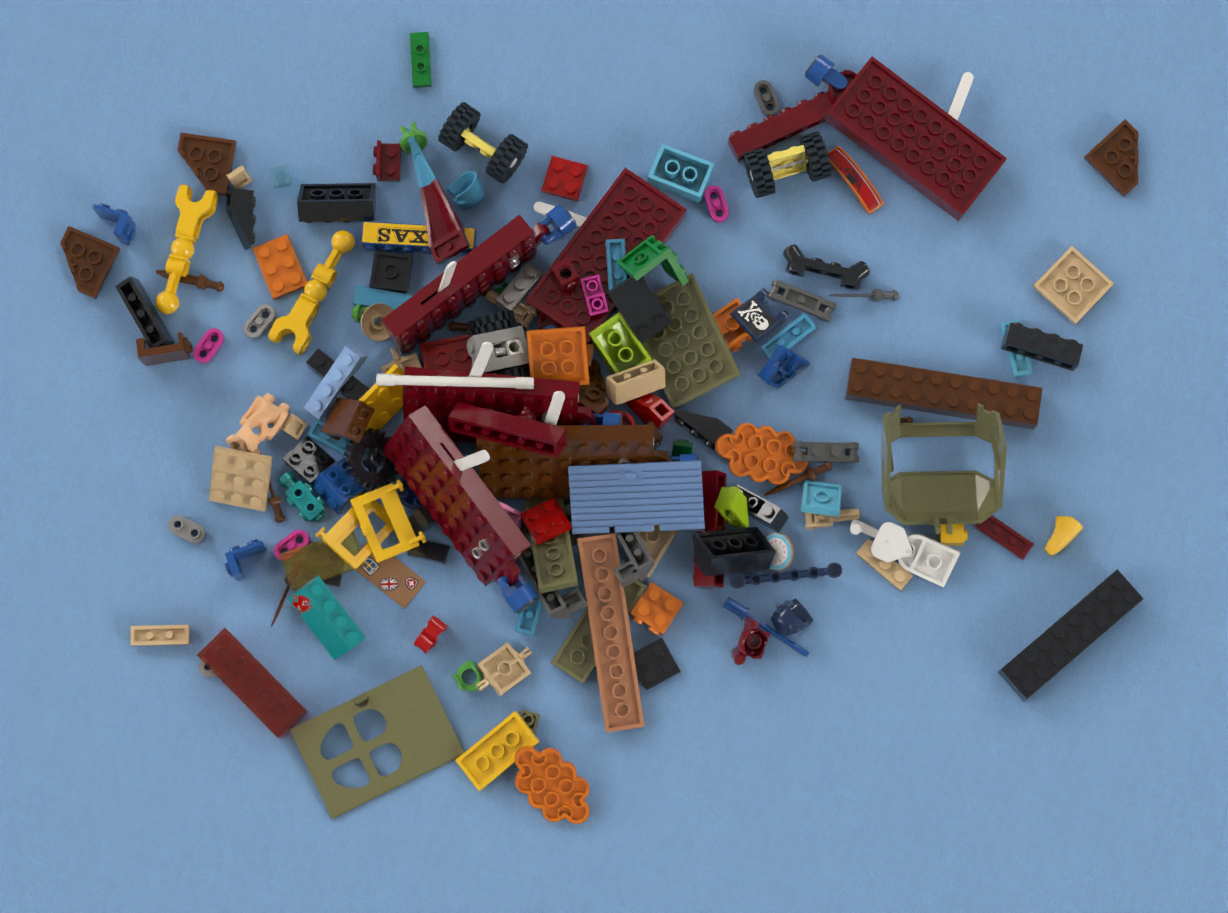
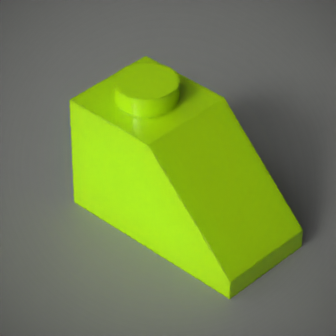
M722 487L714 507L731 527L748 528L747 498L737 487Z

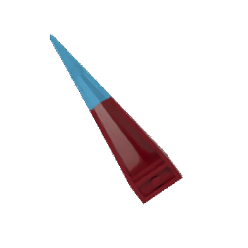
M413 136L408 138L423 202L429 247L436 264L440 265L469 248L470 244L462 223Z

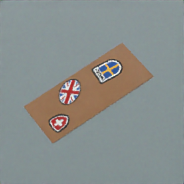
M366 541L365 544L360 548V551L367 545V543H368L367 541ZM371 553L364 561V565L356 569V571L404 609L426 583V581L396 557H391L377 563Z

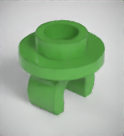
M361 304L353 307L352 318H354L356 323L360 322L364 311L368 307L362 308Z

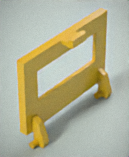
M400 479L396 481L397 484L395 485L391 483L350 500L360 523L361 531L366 537L377 563L418 547V541L420 540L423 543L427 542L422 531L419 532V536H415L396 492V489L404 491ZM380 498L400 542L384 550L380 546L363 506Z
M360 492L359 494H357V495L354 496L353 498H356V497H358V496H361V493H362V492ZM375 500L363 506L367 516L373 512L386 524L376 534L381 544L394 531V528L385 508ZM352 507L326 534L324 533L326 529L322 527L315 536L322 538L323 542L356 570L370 556L372 551L367 543L356 556H353L341 545L360 524Z

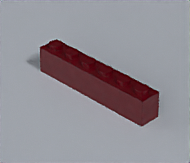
M819 92L814 95L813 99H804L793 108L787 107L781 110L780 114L776 116H767L761 123L757 124L755 122L748 125L747 129L741 132L737 130L731 133L730 137H728V145L737 162L744 159L743 155L745 152L759 148L765 150L825 122L824 118L833 105L829 99L828 92Z
M461 402L456 404L448 416L449 428L452 432L556 458L559 457L567 444L566 428Z
M718 470L702 471L704 518L706 520L705 525L708 528L706 532L725 530V519L714 506L721 488L726 487L727 473ZM694 554V587L702 589L724 588V574L704 576L696 565Z

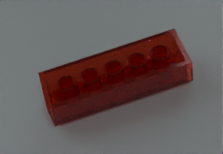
M224 628L197 654L278 739H282L290 731L289 729L293 728L308 713L302 704L227 628Z

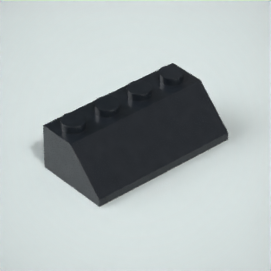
M376 183L301 184L297 199L299 222L331 223L333 221H342L349 223L351 221H374L376 213Z
M758 527L693 533L692 536L695 562L704 576L769 569L776 553Z

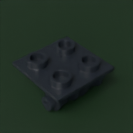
M308 436L282 458L287 466L289 465L295 473H298L308 484L312 485L318 474L329 468L336 461Z

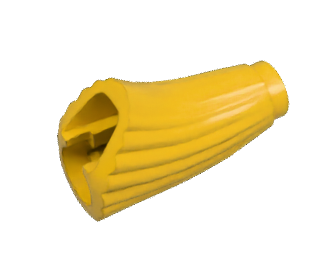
M1057 516L1054 532L1047 542L1044 551L1053 557L1054 554L1056 555L1078 535L1083 526L1072 516Z

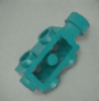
M290 471L284 473L278 479L281 486L287 488L285 492L288 496L286 498L287 502L292 507H298L300 510L298 514L305 522L309 520L310 523L313 521L317 523L324 518L325 515L323 513L326 511L324 509L326 504L319 496L315 498L311 492L314 490L307 482L304 484L300 480L296 482ZM301 490L302 494L301 496H296L295 492ZM309 505H314V509L312 511H309L307 509Z

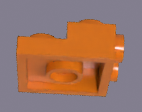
M738 298L713 313L730 351L732 350L733 352L738 351L743 346L741 343L748 340L750 342L753 340L730 315L733 310L742 305Z
M651 582L630 615L635 623L639 625L643 623L649 627L648 630L654 635L658 636V634H661L663 636L684 602Z

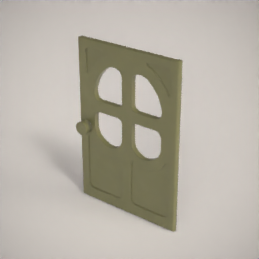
M423 665L289 729L331 819L416 779L465 753ZM373 709L380 712L386 719V729L380 736L366 742L362 740L354 723V717L364 710ZM341 723L345 726L352 740L353 748L333 759H325L321 753L323 739L334 725ZM386 743L395 744L400 749L402 755L400 767L387 776H381L370 757V752ZM355 758H359L370 778L369 784L364 787L349 788L336 783L332 773L335 768Z

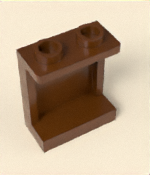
M182 332L178 333V344L150 348L144 338L136 339L138 358L145 366L190 359V353H193L192 344Z
M337 398L321 432L337 441L343 437L359 443L375 409L360 400Z

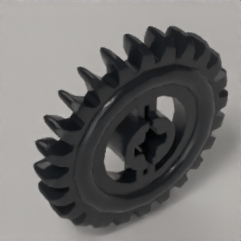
M369 428L367 431L365 430L359 443L349 439L350 444L346 445L349 451L344 452V455L348 457L344 462L349 465L346 467V470L351 471L349 476H354V482H359V486L361 488L365 487L367 490H376L391 484L390 481L396 480L393 475L399 474L395 470L394 464L385 456L382 450L391 439V436L384 438L386 432L379 433V429L373 431L372 428ZM366 448L367 453L363 455L361 462L362 451ZM382 466L380 471L377 472V467Z

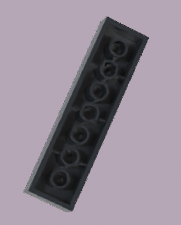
M1117 569L1000 669L998 673L1024 702L1144 598Z

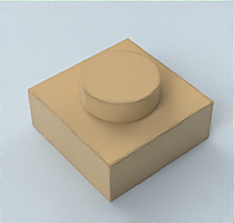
M242 165L226 175L233 187L241 189L252 182V179Z
M290 414L281 430L292 438L299 440L308 424L296 415Z

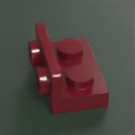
M377 140V146L373 148V155L376 157V164H373V175H376L378 182H400V144L382 143L381 140Z

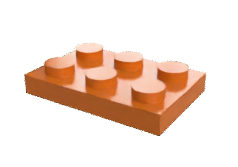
M288 234L253 248L273 300L305 288L307 280Z

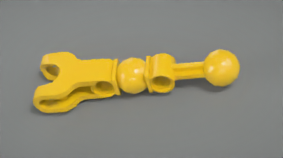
M181 184L178 188L175 203L180 210V216L174 236L177 239L171 244L172 254H169L165 266L166 273H169V278L165 291L158 294L155 299V305L160 313L172 314L179 307L176 291L180 277H186L189 272L191 261L188 259L194 254L193 244H196L203 221L211 217L216 210L218 194L214 190L205 191L200 201L192 202V189L185 184Z
M341 230L333 235L331 241L333 250L325 264L319 263L311 276L312 280L308 281L305 285L304 294L301 293L291 312L287 316H282L275 320L268 334L270 341L278 343L286 334H295L294 352L298 355L305 353L312 341L309 327L318 312L319 302L326 298L327 288H331L337 277V271L334 269L342 255L351 252L354 248L355 238L348 231Z

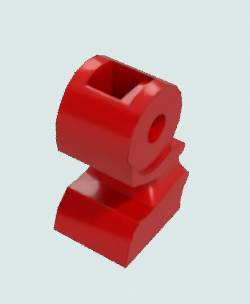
M433 615L428 621L427 627L423 628L413 645L419 647L424 651L423 653L427 654L436 645L440 633L444 634L449 626Z

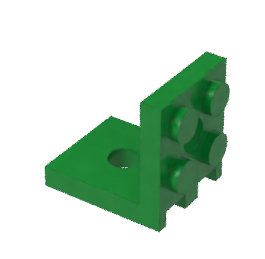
M653 235L616 262L620 269L636 281L658 264H661L665 273L682 286L689 282L685 276L687 274L685 268L677 262L679 260L677 254L660 240L657 241Z

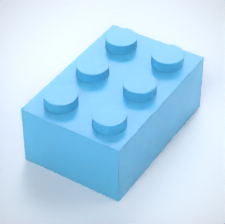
M662 143L648 175V183L700 204L714 172L715 164Z

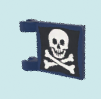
M764 288L730 313L734 320L755 342L783 323L789 316L783 310L775 317L762 304L761 301L768 295Z

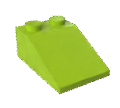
M620 312L589 333L592 342L611 375L652 360Z

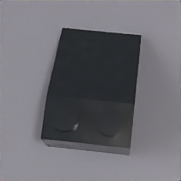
M629 277L608 291L610 298L641 344L673 323L671 313L644 277L637 281Z

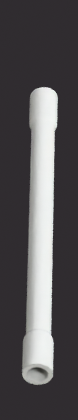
M377 374L376 385L534 389V378Z

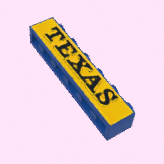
M363 221L361 244L367 251L384 249L386 252L403 250L404 253L422 251L423 254H432L429 247L426 225ZM464 227L470 247L460 252V256H466L476 248L477 231L475 227Z

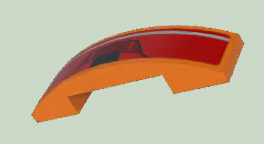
M840 146L827 153L831 168L834 172H838L858 198V202L868 215L884 205L869 179Z

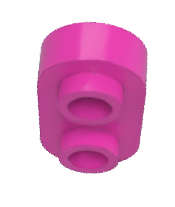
M709 186L705 190L704 198L710 217L714 222L722 223L727 220L729 215L723 191L719 186ZM716 194L717 198L712 199L710 196ZM720 211L723 215L717 216L716 212Z
M216 328L209 329L193 351V356L197 362L206 364L212 360L224 343L223 333ZM213 337H218L216 342H212ZM207 352L206 357H201V353Z
M295 530L274 547L276 558L280 561H283V559L288 561L301 551L299 550L305 549L309 545L310 539L308 534L303 530ZM302 537L303 542L298 544L297 539ZM287 549L288 553L286 555L288 556L282 555L281 551Z

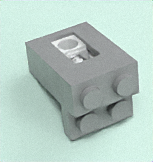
M522 326L473 335L467 340V350L469 356L472 357V367L482 343L490 342L493 346L501 345V347L493 348L483 373L494 374L507 369L510 370L529 365L528 345ZM509 345L514 347L515 352L509 349Z

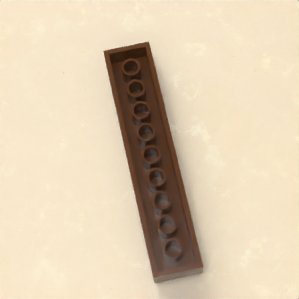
M852 358L845 399L896 407L900 404L902 409L976 420L977 404L980 403L984 405L985 410L989 412L994 410L1000 413L1002 425L1035 429L1038 425L1043 388Z

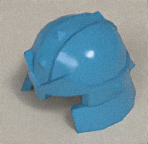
M468 171L460 175L447 189L451 195H457L453 201L461 209H471L477 206L484 196V187L475 171Z

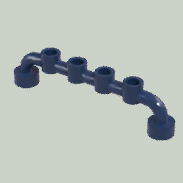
M833 562L827 568L792 569L789 572L781 573L773 571L770 574L763 575L754 573L751 576L745 577L740 573H735L730 577V585L735 589H739L745 584L758 585L761 582L771 581L772 583H777L780 580L788 579L796 581L799 578L807 577L815 579L818 576L825 575L837 578L842 574V567L839 563ZM812 569H815L817 571V575L815 577L811 576L810 571ZM793 571L798 574L796 579L791 577ZM776 573L779 576L777 581L772 579V574ZM753 576L759 577L758 583L753 582Z

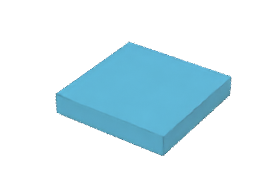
M804 480L801 512L839 517L842 485Z

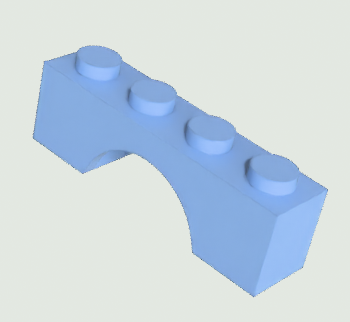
M354 345L345 346L304 408L318 419L327 418L340 390L349 378L358 372L368 356Z

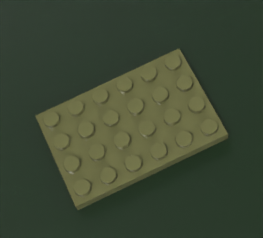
M693 273L686 276L689 282L684 286L675 281L655 292L671 313L673 323L642 343L651 359L657 360L665 368V388L663 389L674 410L741 376V372Z

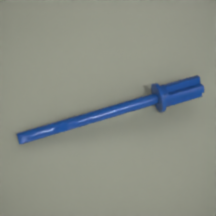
M727 598L723 607L740 617L741 621L744 617L750 616L759 623V627L805 657L808 656L809 652L787 637H783L776 630L748 613L749 607L746 608L732 598Z

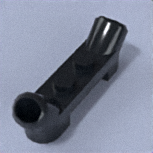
M795 244L790 245L783 251V255L788 262L785 271L791 275L803 277L804 272L809 271L842 279L840 287L858 290L861 280L869 276L870 273L864 261H859L851 267L845 268L836 262H830L829 264L819 258H805L799 247Z

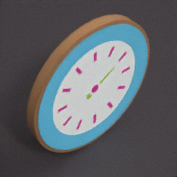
M780 532L770 533L765 538L775 549L776 553L769 569L781 571L791 564L794 557V547L791 540L785 534Z

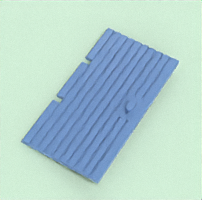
M701 460L568 466L573 534L610 533V526H615V533L654 531V525H660V531L705 529Z

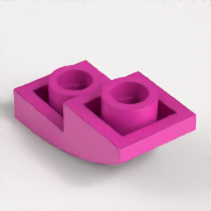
M595 275L580 279L589 315L608 312L600 276Z

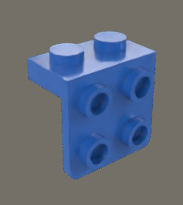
M99 203V205L93 204L92 208L100 218L117 223L114 235L122 244L129 246L130 241H133L135 237L136 224L132 217L128 215V212L123 209H117V211L110 209V206Z
M342 458L318 474L312 485L316 493L321 495L328 506L336 513L343 510L348 500L366 489L365 487L361 488L359 482H354V476H349L351 471L346 470V467L349 465L344 462L347 458Z
M255 539L247 542V546L241 548L240 546H235L225 553L228 562L225 563V567L231 577H234L237 581L245 579L239 560L266 551L267 547L263 541Z

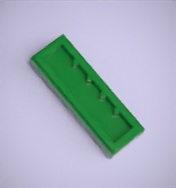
M429 32L410 33L413 88L432 87Z

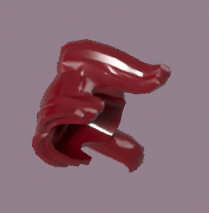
M750 616L744 619V629L739 638L738 645L731 651L732 659L738 666L745 662L746 656L752 659H761L770 637V633L761 630L759 623Z

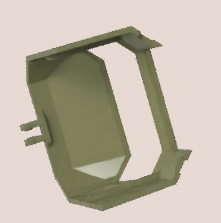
M978 403L976 422L900 423L901 407L899 404L892 413L887 412L882 415L881 488L884 508L903 525H934L935 534H940V524H946L947 534H952L953 524L982 523L1002 508L1007 445L1000 413L994 410L989 412L984 409V405ZM977 436L992 444L994 479L976 470L898 472L890 478V472L894 471L891 443L900 437Z

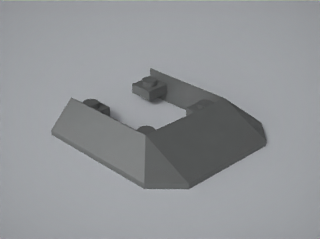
M568 498L564 500L567 519L572 528L571 501ZM522 522L520 531L531 544L530 533L524 522ZM615 526L609 527L610 533L573 534L571 529L569 530L572 546L576 545L579 538L614 534ZM638 532L616 533V538L629 562L613 569L622 587L639 579L642 583L655 565L654 560ZM532 544L519 557L550 618L572 619L571 614L588 606L579 588L563 596L560 595L558 590L540 593Z

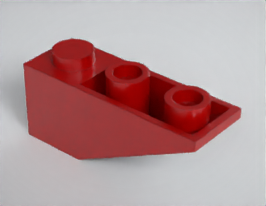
M652 393L625 402L646 424L652 421L658 430L668 424L675 412L662 398Z

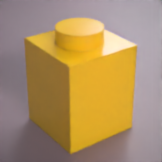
M940 524V543L947 546H962L964 541H967L968 531L964 529V524H953L952 534H947L946 524Z

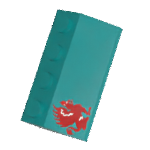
M319 575L287 598L334 660L366 639L365 635Z

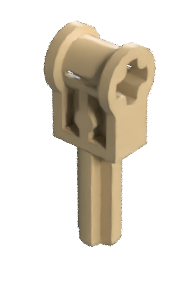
M493 290L488 291L485 299L496 305L495 301L499 294ZM521 302L513 310L517 325L522 326L526 331L529 330V325L533 319L538 317L535 311Z
M857 508L840 510L839 517L803 512L806 519L805 529L808 530L832 527L833 522L860 519V512Z

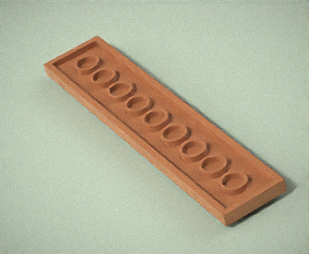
M616 533L577 539L585 599L588 605L587 613L605 733L645 727L624 587L621 586L613 569L621 566Z

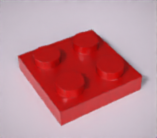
M551 156L541 190L542 193L578 202L588 165Z
M555 497L520 513L521 519L536 545L572 529Z

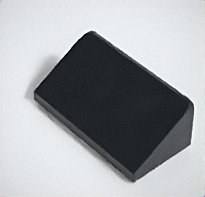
M420 540L418 541L419 546L409 550L407 553L409 557L446 565L450 546L431 541L423 543Z

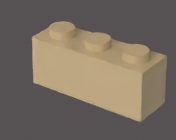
M655 359L606 377V396L615 405L623 404L629 400L665 388V368Z

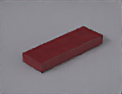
M990 516L982 523H977L974 527L1021 560L1025 558L1034 543L994 516Z

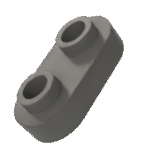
M766 80L757 82L754 87V95L762 114L766 117L777 115L779 112V102L771 83ZM764 89L766 90V93L762 94L760 93V90ZM772 106L773 110L769 111L767 107Z

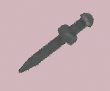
M874 289L871 294L829 295L834 297H872V302H879L881 299H893V301H896L899 298L896 290L882 292L881 289Z

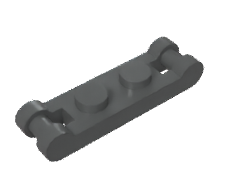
M773 280L771 284L773 287L766 296L768 299L815 316L822 321L830 322L832 310H835L837 306L836 303L782 281ZM780 289L785 291L783 296L778 294ZM820 305L825 307L824 312L819 310Z
M792 442V448L794 449V455H792L793 462L824 463L828 461L830 463H859V456H857L859 443ZM802 449H806V455L802 454ZM845 450L850 451V456H845Z

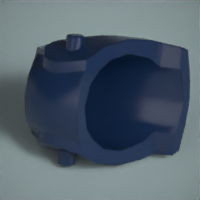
M796 598L792 601L786 600L782 605L777 604V609L770 618L776 631L783 637L802 631L814 621L809 612Z

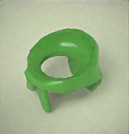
M416 122L411 124V132H408L403 126L399 127L403 132V137L400 139L399 144L404 152L412 153L408 138L413 136L421 150L427 146V135L416 127Z
M473 660L462 664L457 670L456 675H452L461 691L462 689L469 692L478 690L480 687L477 688L476 684L484 679L483 674L476 666L477 663ZM467 669L474 670L477 676L476 682L472 685H467L462 679L463 672Z

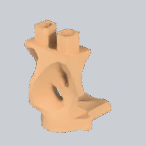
M269 393L263 397L258 395L239 422L240 425H243L236 434L227 437L226 442L229 444L230 449L260 454L258 445L265 439L271 440L283 427L288 419L290 406L286 403H281L277 407L274 405V396ZM269 424H273V425H274V427H272V428H268L267 426H268ZM257 427L260 433L254 434L252 429Z

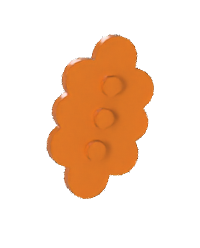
M743 423L735 429L734 434H724L715 443L717 454L724 459H728L729 471L737 477L748 475L754 482L767 480L773 485H781L789 479L790 473H802L808 466V462H793L792 455H794V449L792 448V442L796 441L794 436L787 431L776 433L770 426L757 428L751 423Z
M528 745L519 748L515 754V764L519 769L515 777V786L521 793L528 794L529 804L534 808L542 809L544 818L550 822H559L564 818L574 824L586 821L589 817L590 809L585 799L589 795L590 788L588 781L584 777L577 775L575 765L569 761H563L560 751L556 748L549 747L540 752Z

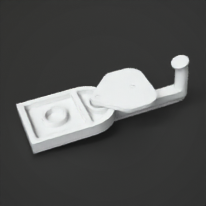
M856 519L851 522L850 532L857 535L863 532L875 538L871 546V552L876 558L885 562H892L898 559L900 565L905 570L941 587L945 586L960 555V551L923 534L907 536L903 527L892 522L883 523L880 529H876Z

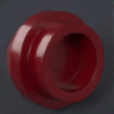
M524 407L517 415L518 417L536 421V415L529 407Z

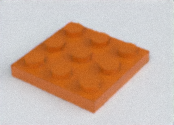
M585 326L527 330L531 377L580 382V385L590 384Z

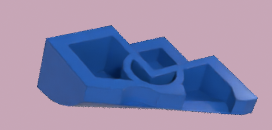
M779 344L758 376L765 383L779 388L788 379L797 375L796 370L803 365L808 367L810 362Z

